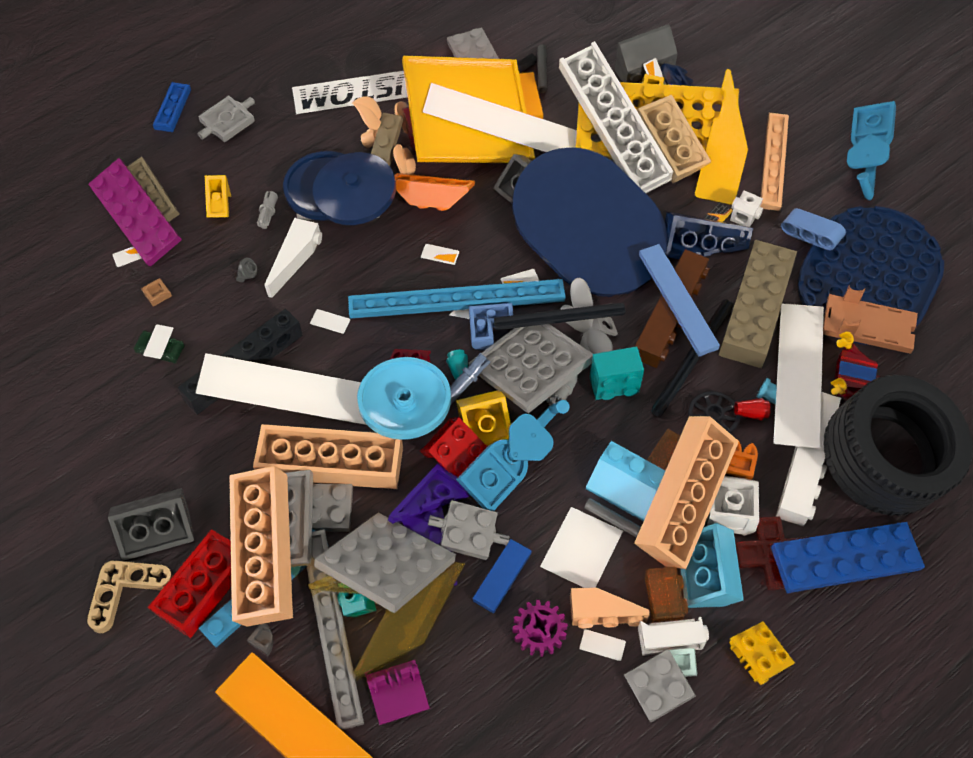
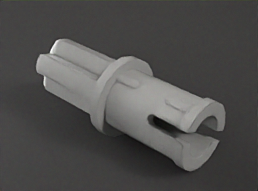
M270 191V195L269 192L265 193L264 201L259 207L258 227L266 229L270 224L271 217L275 214L274 207L278 199V195L275 192Z

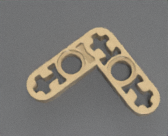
M109 561L105 563L101 568L87 619L88 625L97 633L107 632L114 623L123 587L162 590L173 577L172 572L164 565ZM116 569L118 574H114L111 580L108 573H112ZM136 570H142L143 577L138 581H132V573ZM164 573L166 578L161 579V582L154 578L160 577ZM104 592H113V597L110 601L101 602V596ZM103 615V617L106 620L105 622H100V625L98 626V624L95 621L101 619V616Z

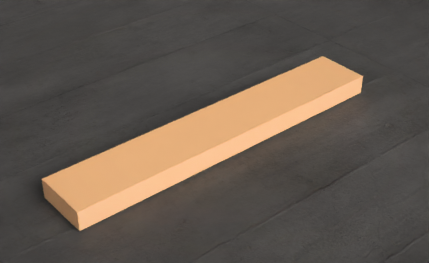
M769 113L767 120L761 198L763 200L761 207L780 211L782 207L789 115Z

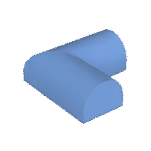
M512 303L469 306L471 344L474 349L484 351L494 344L492 329L494 327V318L513 315Z

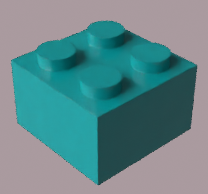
M637 347L592 355L589 378L596 400H609L616 396H632L639 393L644 367Z

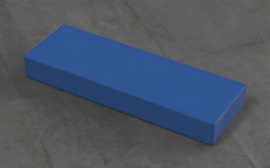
M171 82L153 123L154 130L174 131L190 94V85Z
M510 539L474 595L473 602L494 614L532 551Z

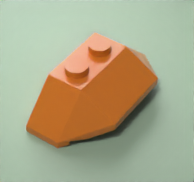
M402 173L394 175L398 193L409 205H415L421 209L434 207L440 211L448 210L475 185L473 180Z

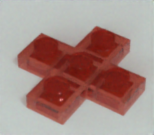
M780 516L759 518L756 529L758 541L736 542L739 568L763 567L767 590L785 589L771 546L774 543L804 538L785 539Z

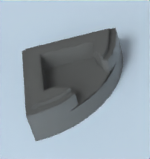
M267 623L259 624L247 639V642L266 656H269L273 648V634Z

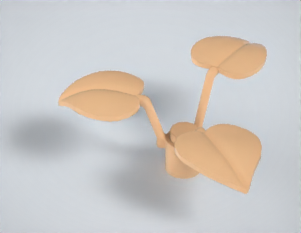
M365 96L356 99L352 104L358 109L363 121L369 128L367 132L361 134L362 144L365 148H371L374 145L377 131L381 124L379 120L381 118V110L373 98ZM403 101L396 103L395 115H400L404 119L402 109L409 106ZM404 119V120H403V124H402V128H403L404 132H405L406 134H408L407 127H406V123H405V119ZM396 144L393 154L400 173L413 175L416 164L412 153L408 148H402L400 144Z

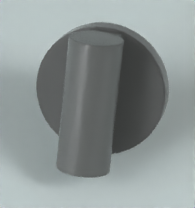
M250 258L240 260L236 280L244 282L245 279L254 278L257 275L256 263Z

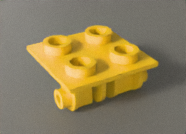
M764 621L730 638V649L733 650L738 658H741L740 663L748 662L744 668L746 670L750 667L752 668L748 672L753 677L754 682H758L760 686L766 683L770 677L795 664Z

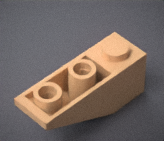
M571 588L572 626L578 625L579 628H591L593 625L603 624L604 627H616L618 624L628 623L629 626L635 627L639 626L640 620L647 623L649 610L599 588Z

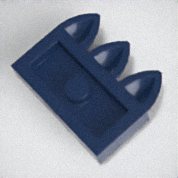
M665 63L661 66L660 70L664 80L669 85L693 86L691 85L693 80L685 76L688 71L684 68Z

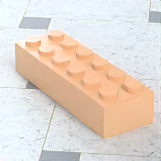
M689 416L634 543L667 567L687 568L739 442L710 416Z
M262 424L253 468L257 470L275 466L284 473L311 470L313 472V483L352 484L359 487L398 489L403 444L402 439H392L371 432Z
M271 466L230 475L232 621L247 627L293 618L287 474L277 467Z

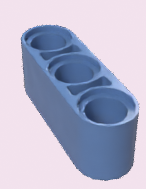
M797 208L793 209L781 224L782 230L787 235L826 250H833L846 234V230L841 224Z

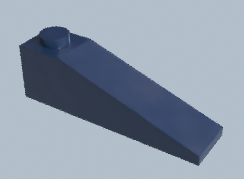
M666 212L667 249L665 255L669 258L680 259L685 249L704 257L716 253L749 249L753 228Z

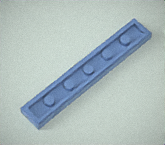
M657 244L640 250V258L698 357L718 350L720 346L661 246Z

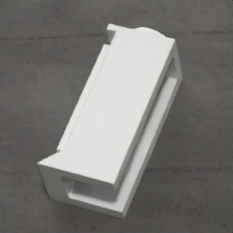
M701 617L697 621L695 619L650 623L649 626L640 620L638 626L643 656L660 654L667 649L694 648L695 650H702L706 641L709 640L708 628L706 625H703Z

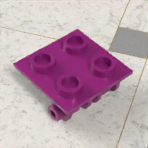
M415 660L366 675L379 725L430 709Z

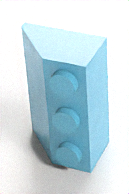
M611 441L600 457L586 489L644 522L665 470Z
M718 523L703 527L687 568L681 569L685 607H724L744 600L734 530Z

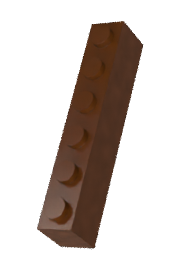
M685 249L675 271L692 298L693 295L698 296L702 287L701 279L706 280L710 271V268L707 267L709 258ZM661 295L635 345L638 348L641 361L655 368L658 367L660 361L665 362L669 353L667 347L669 344H674L678 334L675 331L677 327L681 328L663 295Z

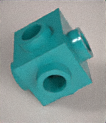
M345 584L338 586L339 594L337 599L342 608L343 616L358 617L376 611L374 601Z

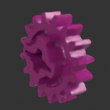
M540 600L536 601V606H532L530 602H527V610L519 608L518 613L521 617L514 616V623L517 625L513 626V633H519L515 636V642L522 641L521 650H525L527 647L530 648V655H533L535 650L539 651L540 657H543L544 650H548L550 654H553V646L559 649L562 646V642L559 639H566L567 634L563 631L567 630L568 625L567 623H561L565 619V615L557 614L558 606H555L553 609L549 608V601L544 606L541 605ZM529 618L530 624L523 629L525 620ZM536 623L540 628L544 627V633L539 628L535 629ZM555 627H557V632L555 636L551 639L550 632L553 631Z

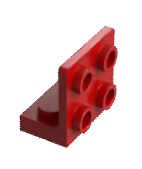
M459 417L450 418L420 452L426 458L433 457L449 473L459 477L487 448V445Z

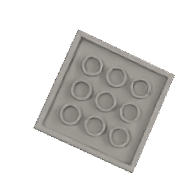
M550 324L514 328L481 353L491 363L478 376L495 389L501 391L504 396L526 413H529L587 368L592 362L593 354Z
M378 512L315 559L314 567L395 613L455 562L456 554L397 522L392 524L388 521V517Z

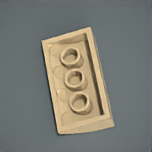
M672 95L637 109L638 114L673 170L672 183L695 173L711 163L710 158Z

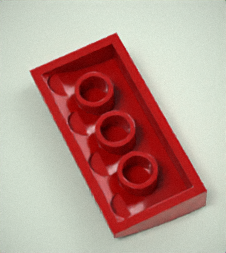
M211 529L148 606V609L191 639L232 587L231 540Z

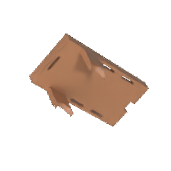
M850 285L844 297L829 294L823 322V335L841 338L839 335L848 331L853 335L855 342L909 354L912 353L915 334H911V332H914L916 328L918 313L860 301L865 289L853 290L850 288Z

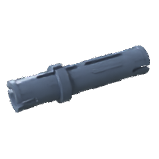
M481 353L478 354L467 368L464 367L462 369L463 373L451 384L450 406L473 381L476 382L478 380L477 376L491 363Z

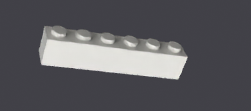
M821 392L820 448L795 446L776 518L803 527L808 519H813L816 506L812 505L813 500L818 499L821 491V486L818 485L819 478L823 479L827 466L823 465L825 459L823 449L824 433L831 416L840 408L841 398Z

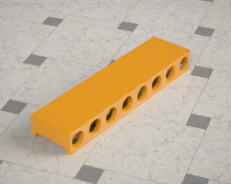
M253 652L215 691L225 704L285 758H373Z

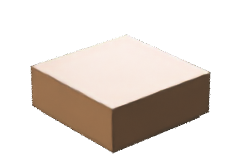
M160 278L141 288L153 307L172 296Z

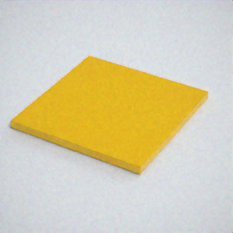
M403 56L402 63L417 162L509 163L513 154L526 156L531 161L535 159L532 147L423 113L430 85L433 83L527 114L517 60Z

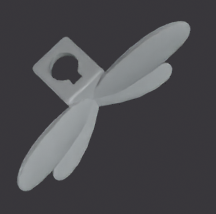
M576 278L571 283L570 294L573 307L563 305L560 310L593 306L591 291L584 279ZM611 317L566 322L574 329L584 333L580 345L592 354L613 351V344L606 334L616 336L618 332ZM602 322H607L610 326V329L607 328L606 325H603Z

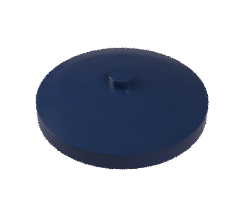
M333 151L312 153L302 157L289 168L284 178L283 189L287 203L297 214L312 220H329L317 208L313 197V184L319 171L331 160L344 155L343 153Z
M364 152L348 153L331 160L319 171L313 184V197L319 211L327 219L342 225H359L374 220L388 209L396 194L395 177L388 163L376 155Z

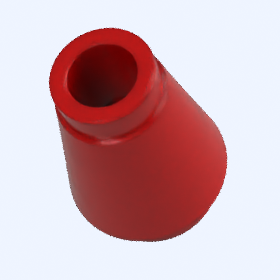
M763 398L736 401L734 413L735 415L762 421L770 415V403Z

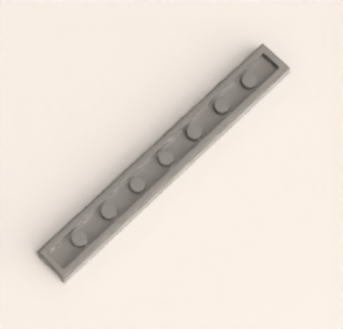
M325 529L312 532L311 565L306 566L337 727L344 730L364 725L341 607L337 599L336 582L333 577L314 567L315 559L329 549Z

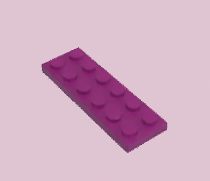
M120 158L88 184L139 255L150 267L182 240Z

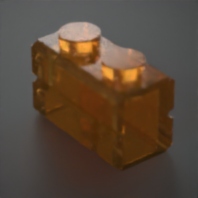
M676 567L648 569L645 574V582L652 623L683 620L685 614L688 613V603L686 598L682 599L681 590L684 589L682 575L677 574Z

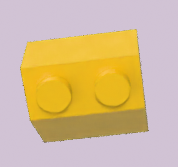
M496 390L456 400L460 419L487 446L499 440H509V426L511 423L506 398L501 391Z

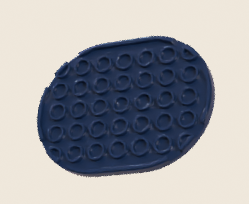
M559 148L535 158L519 176L512 198V211L516 227L526 243L566 283L571 285L574 279L582 278L588 284L592 294L612 297L613 295L631 293L649 282L652 276L640 258L639 252L659 244L666 254V225L660 210L652 199L613 161L597 152L583 148Z
M854 207L829 219L841 224L845 228L846 234L833 250H826L816 245H812L798 275V293L802 305L824 307V322L829 294L844 297L850 285V288L853 290L865 289L860 301L918 313L917 328L930 306L944 273V260H942L941 248L936 239L930 236L924 229L925 227L914 218L886 207Z

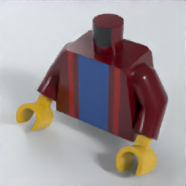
M848 331L841 333L839 336L842 339L837 340V346L840 348L844 347V350L841 351L837 359L834 380L831 382V385H833V389H831L832 395L845 401L867 383L882 377L876 375L877 362L868 358L853 343V335Z

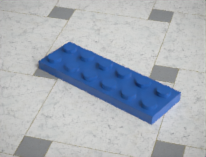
M907 522L779 542L771 546L786 593L920 571L925 567Z

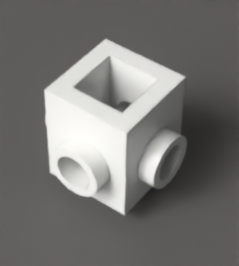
M743 191L740 198L736 197L732 204L733 212L730 221L750 227L754 219H759L764 208L761 207L763 198Z

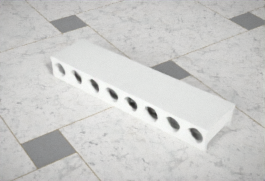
M596 42L591 43V46L565 59L561 58L559 62L560 71L615 164L645 193L671 181L672 168Z

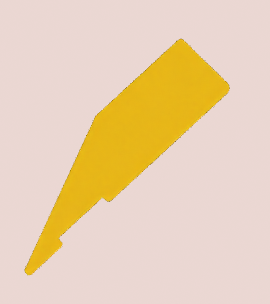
M727 69L721 88L722 91H725L720 115L719 118H714L705 151L711 163L700 171L695 196L732 205L737 196L748 147L731 70Z

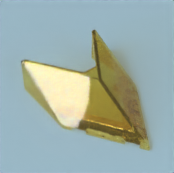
M454 562L395 613L386 609V613L353 672L356 681L424 644L465 563ZM331 576L308 584L312 596L321 591L360 594Z

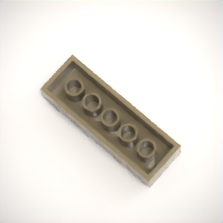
M759 240L754 241L719 356L762 369L797 251Z

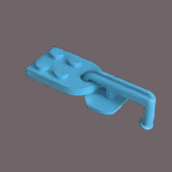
M895 101L854 108L851 131L853 147L848 151L847 164L853 169L866 167L865 173L857 175V180H859L862 192L867 200H872L874 196L876 166L884 164L889 159V145L894 137Z
M560 400L548 406L537 419L530 414L520 415L509 426V440H499L490 444L456 480L483 509L494 511L523 480L528 470V461H540L553 448V438L544 427L557 413L564 414L568 412L570 408L569 403L566 400Z

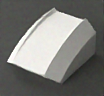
M724 476L707 517V526L718 523L734 530L735 534H742L743 536L756 532L759 523L758 481Z

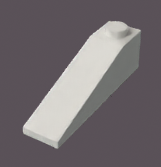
M294 218L265 282L268 297L272 298L314 253L316 246L321 243L322 233L319 230L318 223Z

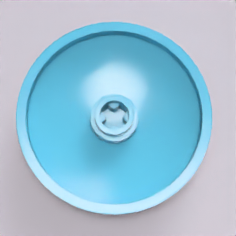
M401 357L387 360L371 369L359 386L357 399L361 417L373 431L392 439H413L428 434L443 422L450 409L451 392L447 378L436 366L422 359Z

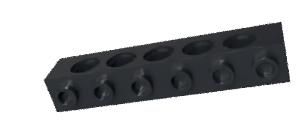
M285 308L221 356L266 364L303 336L300 323ZM201 370L178 387L183 400L197 415L219 399L218 397L196 394Z

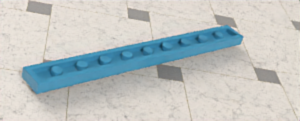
M563 279L353 295L348 296L349 317L351 319L469 309V306L512 303V306L565 302Z

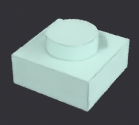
M694 648L670 650L685 677L697 676Z

